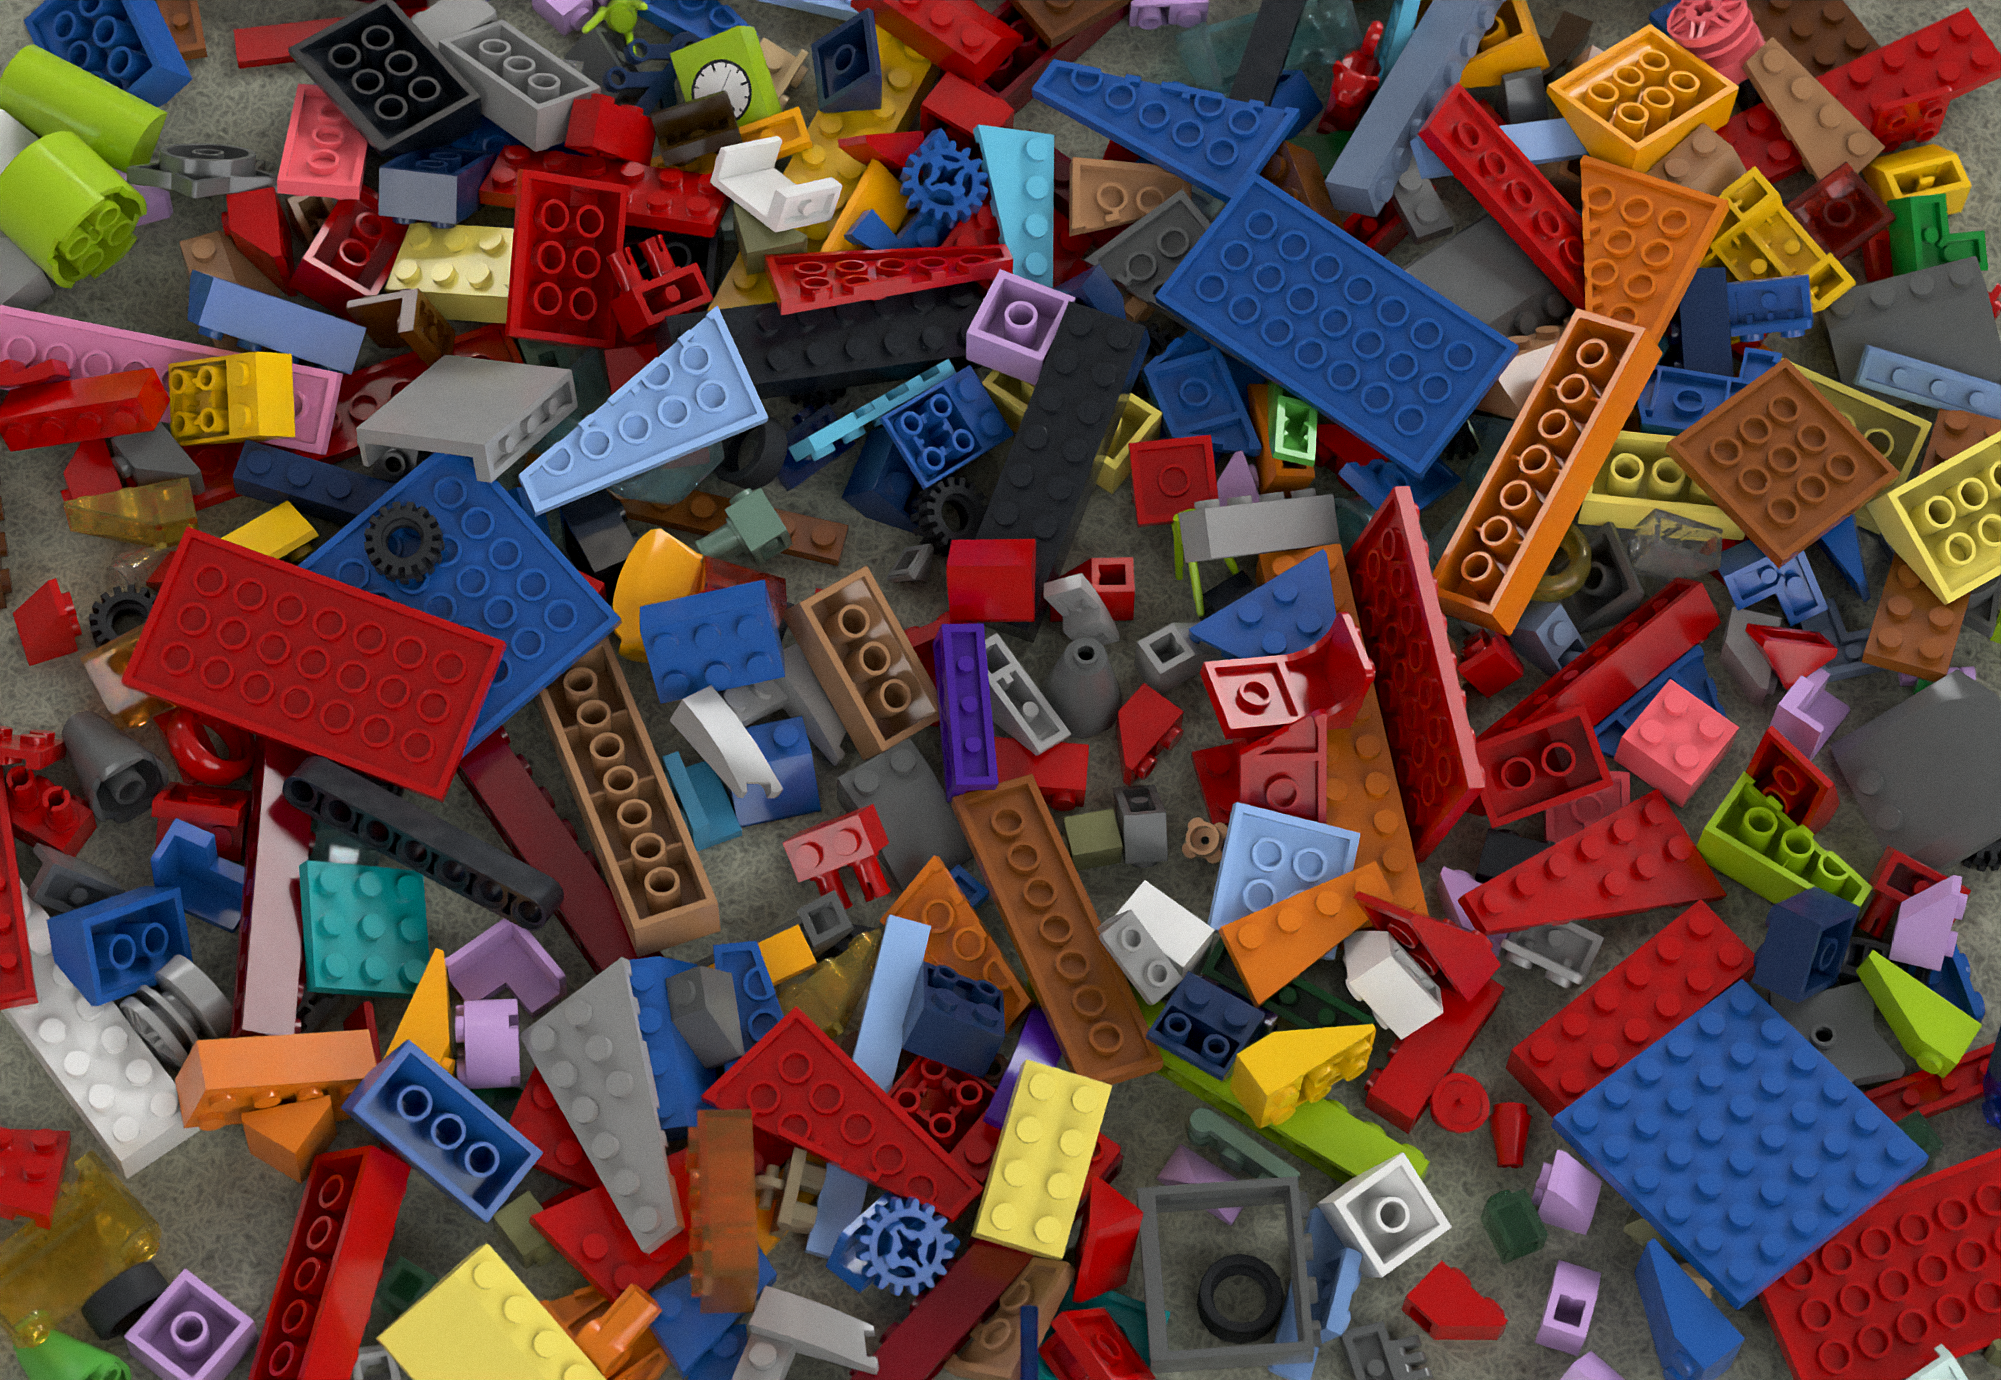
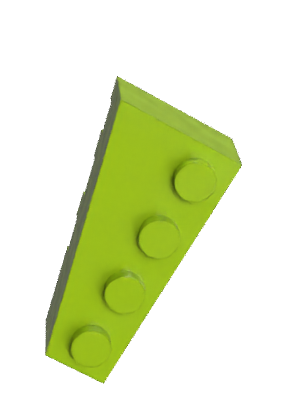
M1744 771L1703 829L1696 848L1705 862L1774 904L1816 886L1859 906L1858 918L1873 887L1832 850L1826 852L1814 841L1813 837L1815 834L1804 824L1800 826L1795 824L1782 812L1783 805L1772 795L1768 797L1763 795L1754 786L1755 780Z

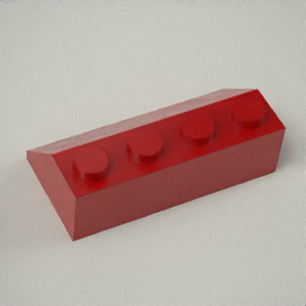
M851 0V8L859 13L866 8L872 9L876 25L945 72L949 71L959 78H966L973 82L977 88L1024 41L1023 35L971 0Z

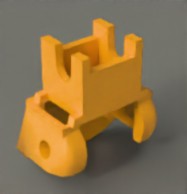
M661 528L649 530L637 541L628 554L616 585L612 609L622 620V624L614 630V633L621 639L618 654L631 661L649 663L640 633V606L737 585L705 574L708 566L701 562L703 554L697 553Z

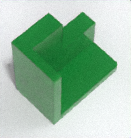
M1946 193L1911 196L1887 201L1894 277L1973 256L1977 257L1981 271L1988 270L1985 230L1949 233Z

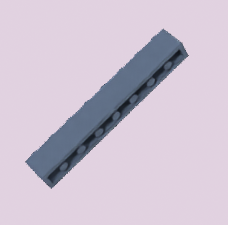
M1507 0L1432 1L1325 180L1334 209L1373 217L1378 216L1385 202H1388L1392 197L1393 189L1402 173H1405L1409 168L1411 158L1414 155L1410 141L1418 136V132L1445 91L1460 81L1462 71L1469 59L1475 56L1479 42L1485 32L1492 27L1495 15L1502 3Z

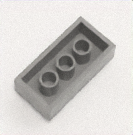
M503 19L439 40L438 50L481 96V114L535 152L546 150L550 146L566 141L573 99H591V94H601V87Z

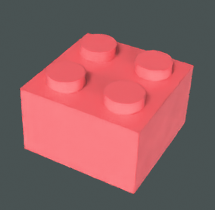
M1670 679L1621 737L1613 760L1654 789L1658 788L1661 794L1683 808L1730 751L1740 727Z

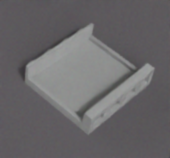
M444 355L356 428L357 444L361 451L363 466H370L391 447L473 457L477 481L492 483L578 407L572 370Z

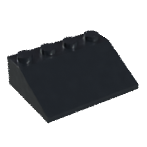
M377 0L288 48L290 56L381 157L450 145L482 127L481 96L393 0Z

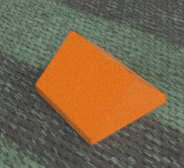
M330 1095L241 1114L250 1154L300 1184L310 1174L315 1155L325 1153L338 1135Z

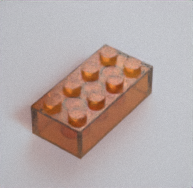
M752 1109L697 1110L696 1127H688V1146H686V1173H689L687 1209L688 1214H691V1228H689V1255L692 1256V1270L690 1272L691 1297H699L700 1314L754 1312L759 1281Z

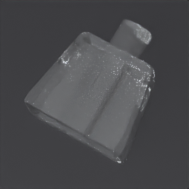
M1656 508L1629 531L1627 555L1638 578L1647 576L1666 583H1670L1676 577L1692 579L1721 567L1723 529Z

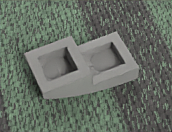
M1082 573L1044 583V598L1063 616V632L1072 641L1079 638H1091L1098 641L1101 645L1120 641L1119 631L1107 607Z

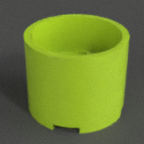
M59 131L36 140L22 150L0 175V231L55 283L63 288H72L76 281L84 279L89 274L96 279L121 260L138 238L133 234L139 217L147 214V204L144 197L73 132Z

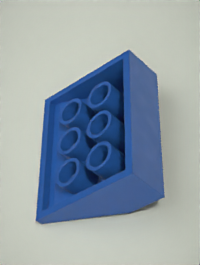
M45 0L24 20L36 46L157 108L166 104L193 79L155 0Z

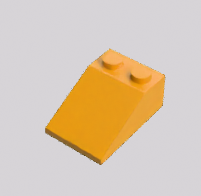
M435 948L384 1059L408 1039L457 1079V1076H454L455 1060L453 1055L450 990L445 955L443 950Z

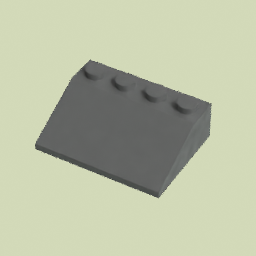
M1489 212L1401 268L1506 338L1536 333V328L1549 325L1555 326L1571 315L1566 297L1546 274L1534 264L1532 259L1506 233Z
M1976 256L1853 287L1827 308L1818 311L1819 321L1839 383L1899 409L1919 404L1853 383L1865 344L2001 384V342L1988 290Z

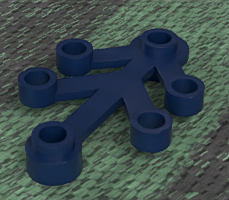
M681 32L675 35L669 44H649L644 39H634L624 48V56L630 64L640 65L646 60L669 61L662 71L627 72L620 66H614L603 74L602 84L611 93H618L623 89L648 88L635 104V106L644 109L643 115L645 116L650 114L659 101L661 110L677 105L674 81L677 79V74L670 53L684 48V45L689 46L699 42L701 39L690 32ZM633 46L640 48L642 58L634 54ZM611 74L619 77L620 85L613 83Z

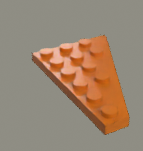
M1583 155L1580 165L1585 309L1588 312L1646 328L1658 345L1729 211L1728 200Z

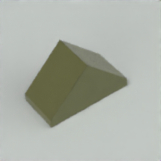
M735 202L733 205V229L747 275L765 272V254L807 253V235L796 229L775 233Z

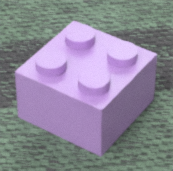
M1000 269L966 332V359L1036 386L1069 301L1075 303V297Z
M184 1269L124 1336L130 1354L163 1380H224L259 1340L254 1320L187 1269Z

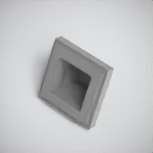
M931 544L905 547L887 575V580L893 583L927 581L930 576L934 547Z
M381 1344L359 1348V1357L352 1370L354 1380H401L398 1363ZM382 1363L390 1371L388 1373L363 1377L367 1367Z

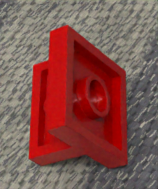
M1211 435L1128 444L1132 477L1130 489L1132 503H1135L1137 528L1171 524L1174 522L1173 517L1179 512L1195 509L1194 502L1219 499Z
M170 781L152 800L151 817L158 818L155 851L175 818L214 834L217 855L227 860L241 861L245 848L247 815L250 811L251 791Z
M1105 1307L1061 1312L1050 1323L1056 1332L1037 1350L1058 1380L1157 1379Z

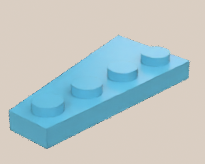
M977 125L973 132L976 143L980 144L983 157L981 163L982 172L988 174L987 179L992 196L989 202L992 215L997 218L1000 231L999 244H1006L1013 257L1014 275L1053 288L1054 135Z
M947 359L790 446L789 450L796 462L809 455L812 456L815 462L836 450L832 442L839 438L842 439L844 444L851 442L866 433L863 425L870 421L874 427L881 425L882 423L879 419L893 411V408L900 404H905L922 394L925 390L954 375L956 371L950 360Z

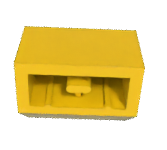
M1936 144L1876 157L1862 170L1888 230L1887 201L1911 196L1946 193L1947 213L1951 215L1962 212L1972 187L1957 153Z
M287 500L221 539L298 566L308 558L307 555L314 551L311 546L319 535L312 525Z

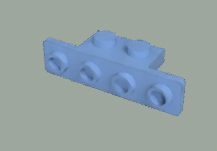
M1316 1207L1309 1211V1217L1307 1218L1303 1234H1312L1313 1260L1306 1261L1307 1277L1315 1276L1317 1283L1318 1303L1310 1304L1311 1319L1320 1320L1321 1343H1325L1341 1336L1349 1325L1351 1313L1348 1308L1352 1294L1357 1289L1361 1280L1359 1266L1363 1254L1349 1247L1345 1248L1320 1208ZM1290 1281L1274 1343L1297 1342L1292 1281ZM1314 1347L1313 1362L1268 1365L1267 1368L1270 1372L1287 1380H1311L1319 1347Z

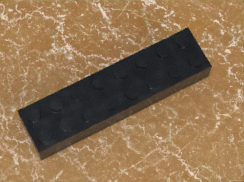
M975 281L887 296L881 300H864L785 315L780 314L776 302L719 309L760 399L912 379L947 359L950 360L956 373L969 365L972 369L982 367V365L966 359V332L981 306ZM710 311L665 316L654 334L659 356L676 343L677 339L686 331L691 330L703 320Z
M1071 301L1068 302L975 540L1036 539L1035 622H977V624H984L985 627L1034 643L1049 602L1044 598V583L1059 579L1151 343L1146 326Z

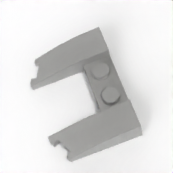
M797 643L783 649L785 677L718 692L710 685L682 699L670 719V722L738 798H743L747 793V784H760L764 788L767 798H776L783 790L758 745L746 730V726L782 708L791 718L802 716L807 736L834 766L839 765L845 756V752L839 747L842 740L851 741L848 732Z
M765 1285L749 1322L751 1335L732 1380H785L795 1353L877 1375L879 1370L877 1357L867 1356L865 1336H875L874 1327L826 1305Z

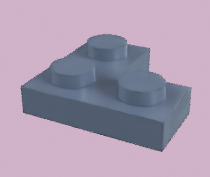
M1833 597L1825 599L1828 610L1795 624L1798 630L1820 632L1838 649L1836 657L1820 667L1830 674L1827 683L1888 670L1862 662L1871 628L1847 633Z

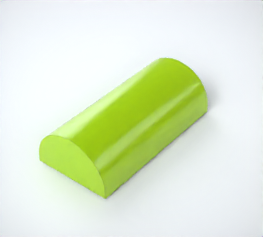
M34 44L22 48L9 62L0 78V109L5 110L25 128L40 138L59 131L73 132L106 163L124 173H127L128 166L150 163L166 120L167 112Z

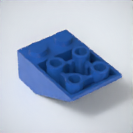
M970 365L879 419L923 490L978 459L1014 435Z

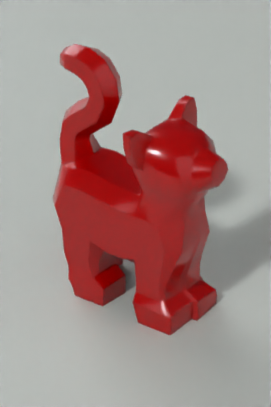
M1376 20L1371 23L1362 46L1358 50L1347 54L1343 63L1338 60L1334 63L1332 68L1334 78L1330 89L1331 94L1316 132L1325 135L1336 130L1352 131L1355 129V122L1380 82L1378 77L1382 68L1376 57V51L1383 30V23Z

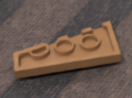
M1773 37L1742 66L1768 110H1773L1782 125L1780 129L1788 141L1792 140L1802 156L1801 162L1809 175L1813 174L1821 186L1822 190L1820 192L1827 203L1884 150L1885 146Z

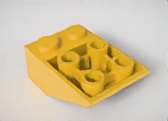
M254 351L168 364L171 435L180 446L242 443L246 439L258 442L295 437L292 354Z
M1373 1024L1272 1032L1236 1055L1230 1090L1259 1130L1270 1123L1277 1126L1288 1120L1295 1113V1108L1307 1100L1310 1103L1321 1100L1331 1091L1333 1084L1343 1078L1346 1081H1351L1361 1075L1368 1067L1367 1063L1377 1029Z

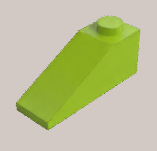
M1874 950L1870 952L1856 970V973L1906 1053L1913 1057L1917 1064L1926 1072L1937 1074L1944 1078L1958 1064L1982 1027V1024Z

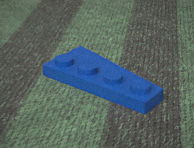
M757 941L713 945L715 969L732 973L744 1052L746 1054L784 1018ZM738 1060L725 1064V1065H724V1066H725V1073H726ZM729 1115L730 1120L738 1119Z

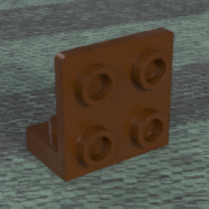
M419 288L402 289L399 292L377 296L368 295L361 299L346 302L345 310L359 325L367 328L366 333L379 348L394 349L411 346L428 367H431L444 355L453 356L456 331Z

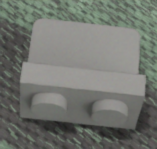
M1570 921L1564 925L1552 926V924L1530 927L1524 931L1511 932L1508 939L1503 938L1500 947L1508 950L1505 959L1526 969H1531L1535 963L1547 969L1545 978L1565 988H1571L1573 982L1576 984L1584 983L1605 937Z

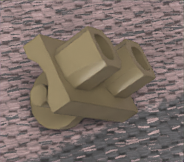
M796 1147L793 1149L792 1157L785 1162L781 1180L778 1179L780 1168L776 1165H767L765 1176L759 1175L751 1178L749 1190L760 1196L759 1209L769 1211L771 1210L773 1199L777 1200L769 1232L770 1236L782 1239L786 1231L810 1234L814 1228L818 1207L798 1202L796 1199L799 1190L819 1195L824 1185L827 1168L807 1161L806 1150Z

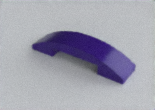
M1035 1004L1032 1005L1027 1014L1013 1054L983 1118L984 1122L1002 1130L1021 1064L1028 1059L1056 1068L1062 1054L1042 1008Z

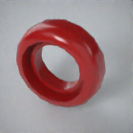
M181 707L169 719L167 740L170 751L179 766L192 778L207 785L226 786L240 780L253 765L255 739L252 733ZM196 723L210 727L221 737L229 749L228 759H220L202 746L194 731Z

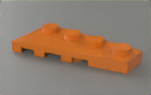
M934 855L879 921L885 926L887 917L890 914L930 925L931 929L923 961L935 966H948L959 975L975 981H988L996 986L997 989L1002 990L1004 996L1005 1034L1008 1035L1036 1001L940 857Z
M1376 861L1220 927L1218 932L1256 1009L1277 991L1297 978L1299 974L1313 963L1328 954L1340 942L1370 921L1353 898L1358 891L1389 902L1395 900Z

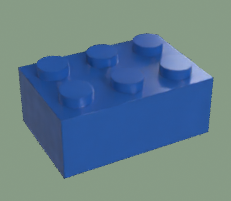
M765 579L640 606V633L660 704L684 699L710 685L718 692L785 677L784 650Z

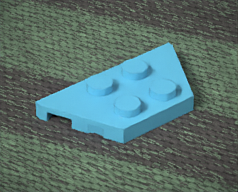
M1421 0L1393 1L1378 55V61L1382 69L1378 77L1380 78L1379 86L1373 91V99L1415 31L1417 12Z

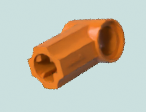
M631 1283L601 1318H596L588 1323L575 1337L573 1342L605 1378H608L625 1364L632 1354L633 1349L631 1346L663 1310L658 1305V1302L636 1284Z

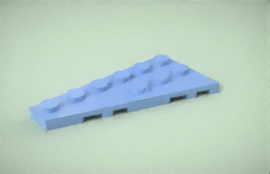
M718 305L707 313L706 317L696 326L680 336L677 342L662 355L653 359L611 395L594 413L584 418L573 431L560 442H556L519 474L518 480L535 517L768 421L767 413Z

